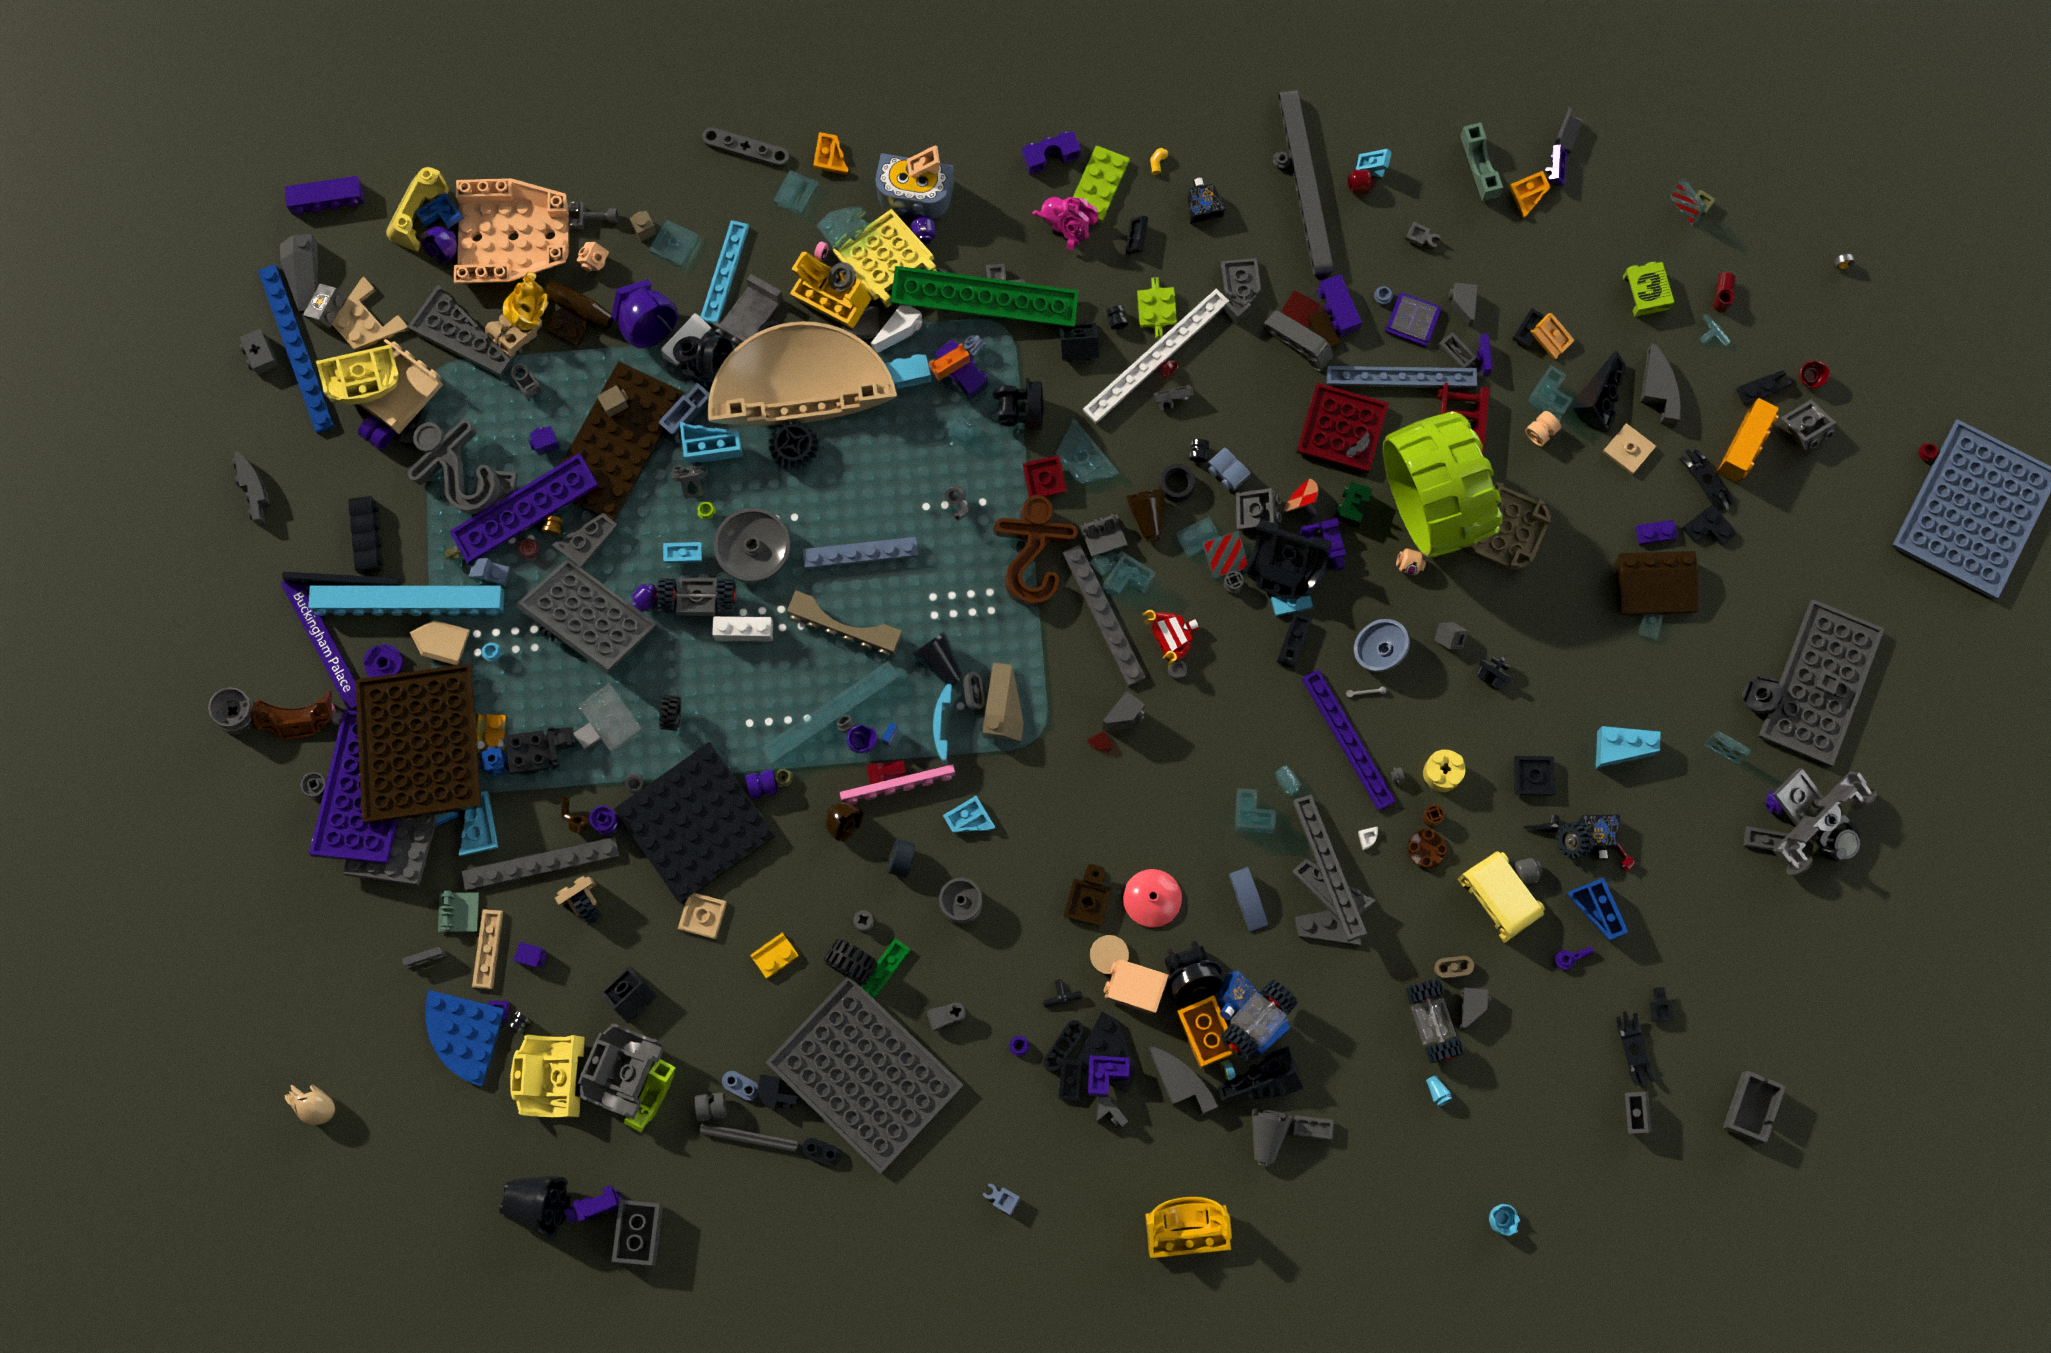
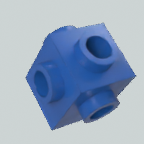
M496 746L489 747L487 751L481 752L482 758H479L480 767L488 775L497 776L503 772H508L507 753Z

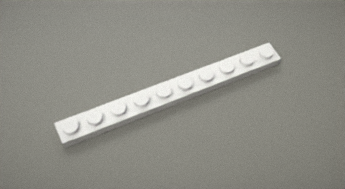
M1215 289L1085 406L1083 412L1095 424L1098 423L1224 309L1225 304L1229 300Z

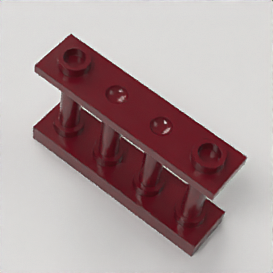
M1444 383L1442 389L1438 391V400H1441L1439 415L1447 412H1457L1466 419L1476 422V428H1473V431L1477 433L1483 445L1482 454L1484 457L1489 388L1482 387L1480 392L1474 395L1447 392L1448 383ZM1447 399L1475 402V404H1478V409L1475 412L1446 409Z

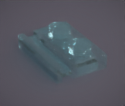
M1210 517L1176 532V537L1187 558L1206 550L1204 545L1208 541L1214 540L1211 547L1222 541Z

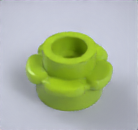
M702 502L697 508L698 516L705 520L711 519L716 512L715 507L710 502Z

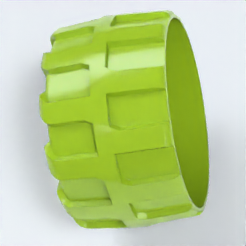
M1447 412L1412 423L1388 434L1383 442L1384 464L1395 503L1413 542L1427 557H1436L1457 551L1485 540L1499 532V525L1503 521V515L1498 508V504L1501 503L1500 493L1493 486L1491 477L1494 475L1490 461L1483 457V445L1477 433L1471 429L1470 422L1457 412Z

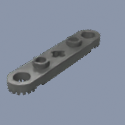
M713 127L705 129L702 134L706 146L714 147L718 150L777 167L786 166L789 161L788 151L782 147ZM710 133L716 135V139L712 141L708 140L707 137ZM748 144L749 148L744 151L742 146ZM780 153L785 155V158L781 161L775 159V156Z

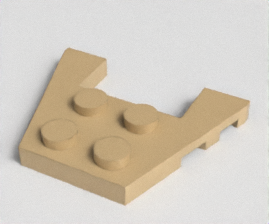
M365 277L361 278L332 323L334 328L355 351L378 343L377 341L384 338L394 337V334L408 331L406 323L398 315L382 327L361 303L376 291Z

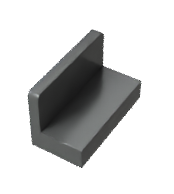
M1568 108L1554 144H1561L1569 154L1572 151L1583 119L1570 115L1572 108Z

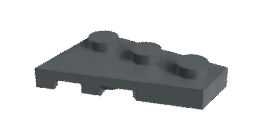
M602 513L584 524L581 529L574 533L571 532L566 538L560 542H555L552 546L583 569L619 526Z

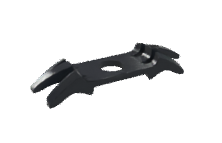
M1689 449L1685 450L1693 464L1684 457H1681L1679 460L1687 467L1689 473L1694 476L1713 506L1720 511L1717 497L1727 511L1729 509L1728 503L1730 505L1733 503L1732 497L1728 489L1723 486L1707 463L1706 457L1697 449L1693 452ZM1703 475H1710L1713 479L1712 483L1705 484L1702 481Z
M1624 1011V1030L1620 1016L1616 1017L1618 1033L1624 1047L1631 1079L1634 1085H1639L1634 1070L1636 1069L1637 1076L1643 1088H1645L1647 1083L1643 1067H1645L1651 1082L1656 1080L1647 1058L1638 1023V1014L1633 1013V1029L1635 1030H1632L1627 1011ZM1631 1044H1637L1640 1047L1638 1055L1630 1053L1629 1047Z

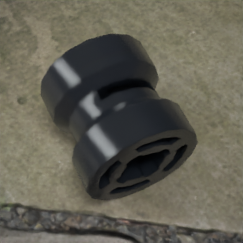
M1116 305L1106 310L1107 316L1110 318L1109 324L1112 330H1119L1128 326V320L1124 317V306Z
M1192 439L1190 446L1192 451L1189 454V460L1198 463L1207 462L1208 454L1206 452L1209 449L1210 442L1204 439Z

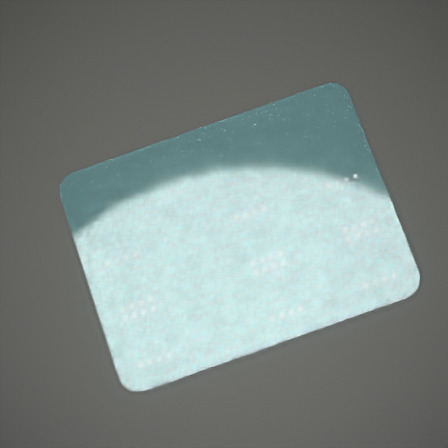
M979 318L924 322L918 331L916 330L912 336L878 352L877 354L884 363L893 362V360L898 358H911V356L916 354H926L929 366L930 361L936 360L935 352L952 339L956 344L962 343L964 348L968 337L978 335L985 341L986 345L973 360L976 363V368L979 371H984L987 375L988 387L970 400L949 375L938 381L929 367L931 382L896 389L897 397L890 401L852 414L807 422V428L811 426L813 432L817 433L816 439H819V444L817 445L819 451L815 452L817 454L816 458H811L812 464L805 462L806 468H803L802 465H799V470H796L795 466L789 470L788 465L782 468L781 462L776 464L775 458L771 457L772 452L769 451V446L771 445L769 444V439L773 438L771 433H777L776 426L783 428L782 425L744 426L709 422L707 406L688 425H702L706 428L738 431L743 457L702 462L708 468V474L699 478L703 495L685 499L681 481H672L670 474L675 466L681 465L684 468L692 467V464L687 465L684 459L681 430L673 435L665 430L615 520L619 527L583 567L584 571L632 606L634 605L632 604L631 596L641 584L649 586L650 583L658 588L659 578L676 579L677 592L679 578L734 579L723 571L716 559L714 538L720 524L729 515L746 508L767 510L775 514L784 523L790 537V554L784 567L768 580L747 583L735 579V613H718L717 600L715 616L677 615L676 612L659 613L658 604L651 611L642 612L657 623L656 628L608 673H605L564 641H558L557 638L554 641H551V638L545 639V635L542 636L538 630V622L517 607L518 602L567 559L552 544L557 541L560 542L568 534L581 529L584 524L599 515L573 502L550 515L563 519V524L560 526V536L543 533L542 527L545 526V521L542 520L479 558H488L492 563L511 568L506 586L468 577L472 563L468 564L462 553H460L461 557L454 561L445 559L444 551L457 545L449 531L477 514L463 513L449 502L445 495L444 467L440 468L426 482L429 586H501L505 591L504 611L496 616L486 615V613H479L477 616L467 615V613H459L458 616L448 615V613H440L439 616L430 615V622L436 620L470 630L459 665L468 663L472 665L476 730L480 733L479 740L477 741L478 759L482 758L481 752L487 747L485 742L487 714L506 715V722L499 719L501 725L495 729L502 731L505 728V735L543 730L544 735H547V728L572 727L573 733H575L590 722L601 738L585 750L574 735V747L557 749L559 768L553 770L552 765H549L548 771L546 769L539 770V772L530 775H520V773L510 775L509 766L507 765L508 772L491 776L484 769H481L479 762L481 792L499 793L625 782L626 777L630 773L641 774L644 781L655 780L708 742L712 744L731 773L938 757L933 734V719L937 701L946 685L923 665L913 653L942 632H945L963 674L960 676L961 681L952 687L951 707H943L941 740L948 742L947 756L1011 751L1026 747L1036 740L1046 725L1048 711L1039 606L1028 607L1017 603L1010 597L1005 588L1004 577L1006 569L1025 547V540L999 537L993 532V527L1000 518L1020 519V509L1027 498H1029L1022 463H1026L1023 423L1007 427L1001 426L992 420V415L999 412L1000 406L999 400L992 396L993 391L1004 385H1012L1020 389L1017 351L1013 337L1005 327L992 320ZM879 326V332L884 326ZM874 338L861 339L872 348L871 342ZM666 343L655 344L652 347L641 349L635 346L515 355L510 359L512 363L502 377L466 359L446 363L436 370L440 375L439 380L443 383V386L424 406V409L427 411L425 423L436 424L446 434L464 419L469 420L476 426L477 434L460 450L461 461L463 462L465 495L469 496L476 493L479 479L476 475V470L480 465H487L493 471L516 472L518 474L517 491L561 464L618 361L683 391L685 396L697 383L709 393L711 387L704 386L702 377L694 379L686 377L681 370V363L677 366L664 359L661 349ZM522 364L527 367L544 392H539L528 402L511 375V370L515 365ZM524 372L519 373V374L517 375V378H522V377H524V376H525V373H524ZM1018 400L1017 412H1022L1021 400ZM551 425L560 448L539 456L536 450L532 451L528 441L531 440L530 433L534 432L536 428H545ZM792 433L794 436H801V435H802V434H799V433ZM786 436L781 440L779 447H782V444L787 441ZM791 440V445H793L796 451H798L796 447L797 445H795V443H793V441ZM809 443L801 449L802 454L807 450ZM784 454L788 457H796L794 454ZM692 481L688 482L687 491L690 493L696 492L697 486ZM953 485L963 488L966 495L964 503L969 509V513L958 522L955 521L954 515L960 511L959 507L948 503L945 497L946 491ZM702 502H710L716 509L715 514L709 520L701 519L697 514V508ZM916 537L918 557L805 569L803 549ZM702 542V562H663V543ZM534 548L535 552L532 555H529V552H531ZM1035 559L1022 574L1024 584L1030 588H1037ZM795 590L814 597L823 612L841 624L858 628L876 627L886 624L901 630L903 637L895 656H884L878 653L879 650L871 648V650L860 646L861 643L855 641L850 643L845 641L840 635L831 636L824 629H813L806 622L801 621L798 623L791 620L787 609ZM713 617H771L773 621V642L715 641L713 637ZM488 643H496L501 648V656L494 662H489L482 656V649ZM431 659V669L454 666ZM993 663L1009 664L1013 667L1024 721L1021 742L983 738L984 718ZM970 672H976L980 675L984 691L985 705L976 711L969 709L965 700L963 677ZM664 695L681 697V718L677 731L660 729L659 714ZM478 714H481V721H478ZM849 715L856 721L855 726L863 724L866 727L874 728L877 734V742L870 752L858 754L850 750L846 742L847 733H841L837 729V721L842 716ZM892 722L897 725L898 731L890 745L887 746L882 742V736L889 723ZM498 738L499 745L497 747L503 749L506 753L505 740Z

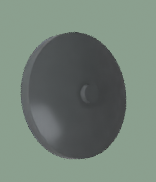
M746 508L732 513L720 524L714 538V552L720 567L730 577L741 582L757 583L770 579L784 567L790 554V537L784 523L775 514L760 508Z

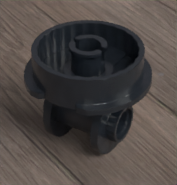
M708 331L701 339L695 336H688L679 340L673 348V355L681 363V370L686 377L692 379L702 377L704 386L711 387L719 368L733 351V347L727 336L717 335L715 331Z
M1027 377L1026 389L1004 385L993 391L992 396L999 400L1000 405L999 412L992 415L994 422L1007 427L1015 426L1017 423H1026L1027 434H1030L1031 430H1042L1044 414L1042 381H1030V377ZM1018 400H1027L1025 412H1017Z
M1196 940L1191 941L1192 949L1174 954L1171 948L1167 949L1168 957L1164 958L1170 974L1165 984V989L1168 994L1173 996L1174 1001L1181 1005H1191L1215 995L1222 987V979L1220 977L1222 969L1220 964L1207 960L1203 946L1199 947Z

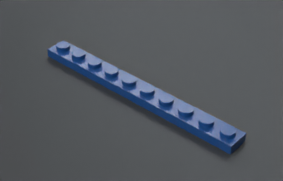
M275 264L258 270L315 432L318 434L334 428L332 417L279 270Z

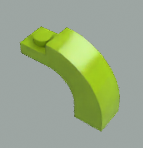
M661 1059L653 1065L639 1097V1100H642L637 1114L634 1119L626 1117L624 1124L642 1133L663 1102L673 1080L676 1067Z

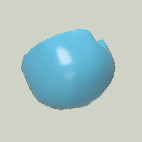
M1500 1204L1494 1207L1489 1215L1490 1226L1497 1234L1511 1236L1518 1232L1517 1226L1520 1223L1517 1211L1511 1205Z

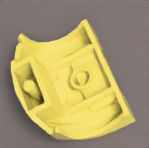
M391 345L316 361L323 392L331 402L349 405L368 403L382 398L395 389L398 384L399 374Z
M525 1035V1040L520 1050L515 1051L510 1074L511 1097L517 1103L518 1113L520 1115L538 1117H579L581 1097H575L578 1057L584 1056L585 1037L575 1035L567 1037Z

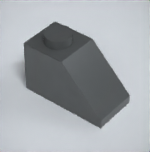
M1455 283L1453 289L1449 291V300H1452L1451 307L1467 326H1472L1475 320L1478 285Z
M1463 988L1461 990L1459 1029L1464 1030L1487 1010V1007L1491 1006V995H1488V990Z

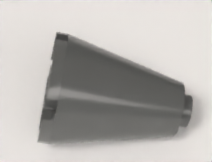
M1252 1109L1254 1159L1258 1161L1259 1165L1270 1166V1163L1275 1162L1290 1126L1292 1116L1289 1115L1285 1118V1113L1263 1109V1113H1258V1109Z

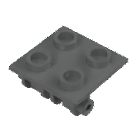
M1111 514V516L1104 519L1101 517L1098 521L1095 519V522L1084 523L1083 526H1080L1091 557L1128 545L1119 525L1117 515Z

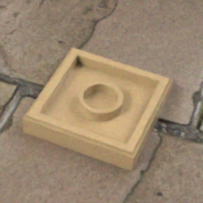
M694 893L686 900L678 930L716 940L727 901Z

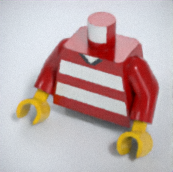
M1147 610L1143 613L1142 616L1146 615L1149 618L1144 621L1145 624L1153 622L1151 623V630L1164 654L1163 659L1170 660L1167 665L1171 666L1174 661L1183 659L1191 648L1193 640L1191 633L1199 629L1196 620L1193 619L1185 623L1181 615L1176 616L1172 613L1154 612L1152 610Z

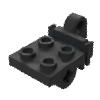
M572 727L547 728V735H544L543 730L504 735L510 775L518 773L520 775H530L545 769L548 771L549 765H552V769L555 770L559 768L557 749L575 746Z

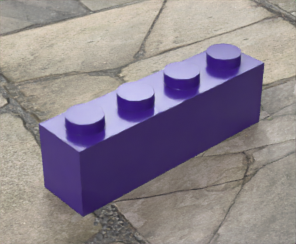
M358 176L285 186L286 207L291 214L300 215L309 211L320 212L323 209H339L343 206L355 207L359 204H364L363 187Z

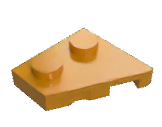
M819 132L813 168L847 175L848 167H846L844 155L836 135Z
M1543 171L1508 186L1522 218L1528 215L1550 188Z

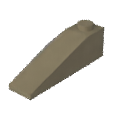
M993 663L984 718L983 738L1021 742L1024 721L1013 667L1009 664Z

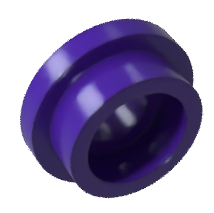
M1022 1036L1014 1037L1009 1044L1010 1051L1016 1056L1025 1055L1029 1050L1028 1040ZM1017 1043L1023 1044V1048L1021 1050L1016 1049L1015 1046Z

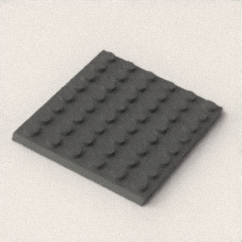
M849 975L765 1062L880 1174L964 1086Z

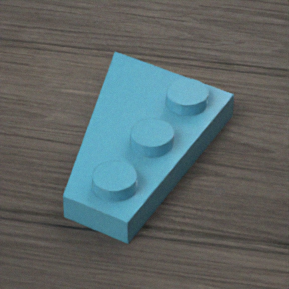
M488 791L481 792L482 808L465 810L464 830L461 836V849H459L460 857L498 848Z

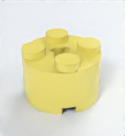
M1451 750L1434 752L1423 769L1425 781L1430 788L1437 792L1453 790L1459 785L1465 775V764L1462 756ZM1442 768H1445V770L1447 771L1446 774H1443V770H1441Z

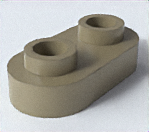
M1468 956L1442 958L1434 965L1436 976L1442 979L1467 976L1474 970V962ZM1461 963L1466 965V970L1460 968ZM1445 966L1447 968V971L1442 972L1440 970V967Z

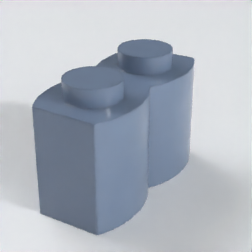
M1225 447L1208 462L1210 474L1222 480L1221 484L1227 490L1230 489L1235 492L1250 478L1251 472Z

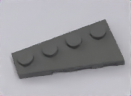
M1305 859L1292 871V875L1338 919L1318 866ZM1348 886L1361 916L1375 903V899L1370 896L1367 897L1358 889Z

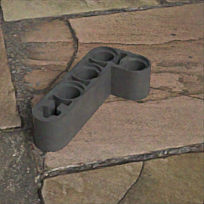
M1275 310L1264 322L1263 327L1267 332L1306 355L1309 364L1315 370L1321 371L1333 358L1330 344L1324 338L1283 313Z

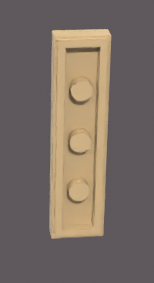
M486 909L482 911L472 988L493 990L503 911Z

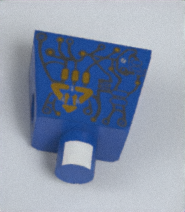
M1239 970L1225 976L1222 987L1216 997L1217 1002L1223 1007L1220 1015L1226 1020H1230L1231 1017L1236 1019L1247 1014L1262 999L1260 992Z

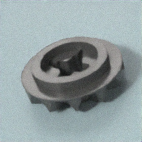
M841 262L832 267L828 280L834 290L846 292L848 288H852L853 282L856 281V272L853 266ZM839 273L845 275L844 277L846 281L841 280L842 278L840 277L841 275Z

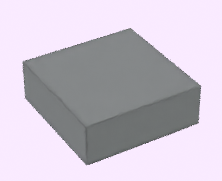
M590 722L573 733L585 750L601 739Z

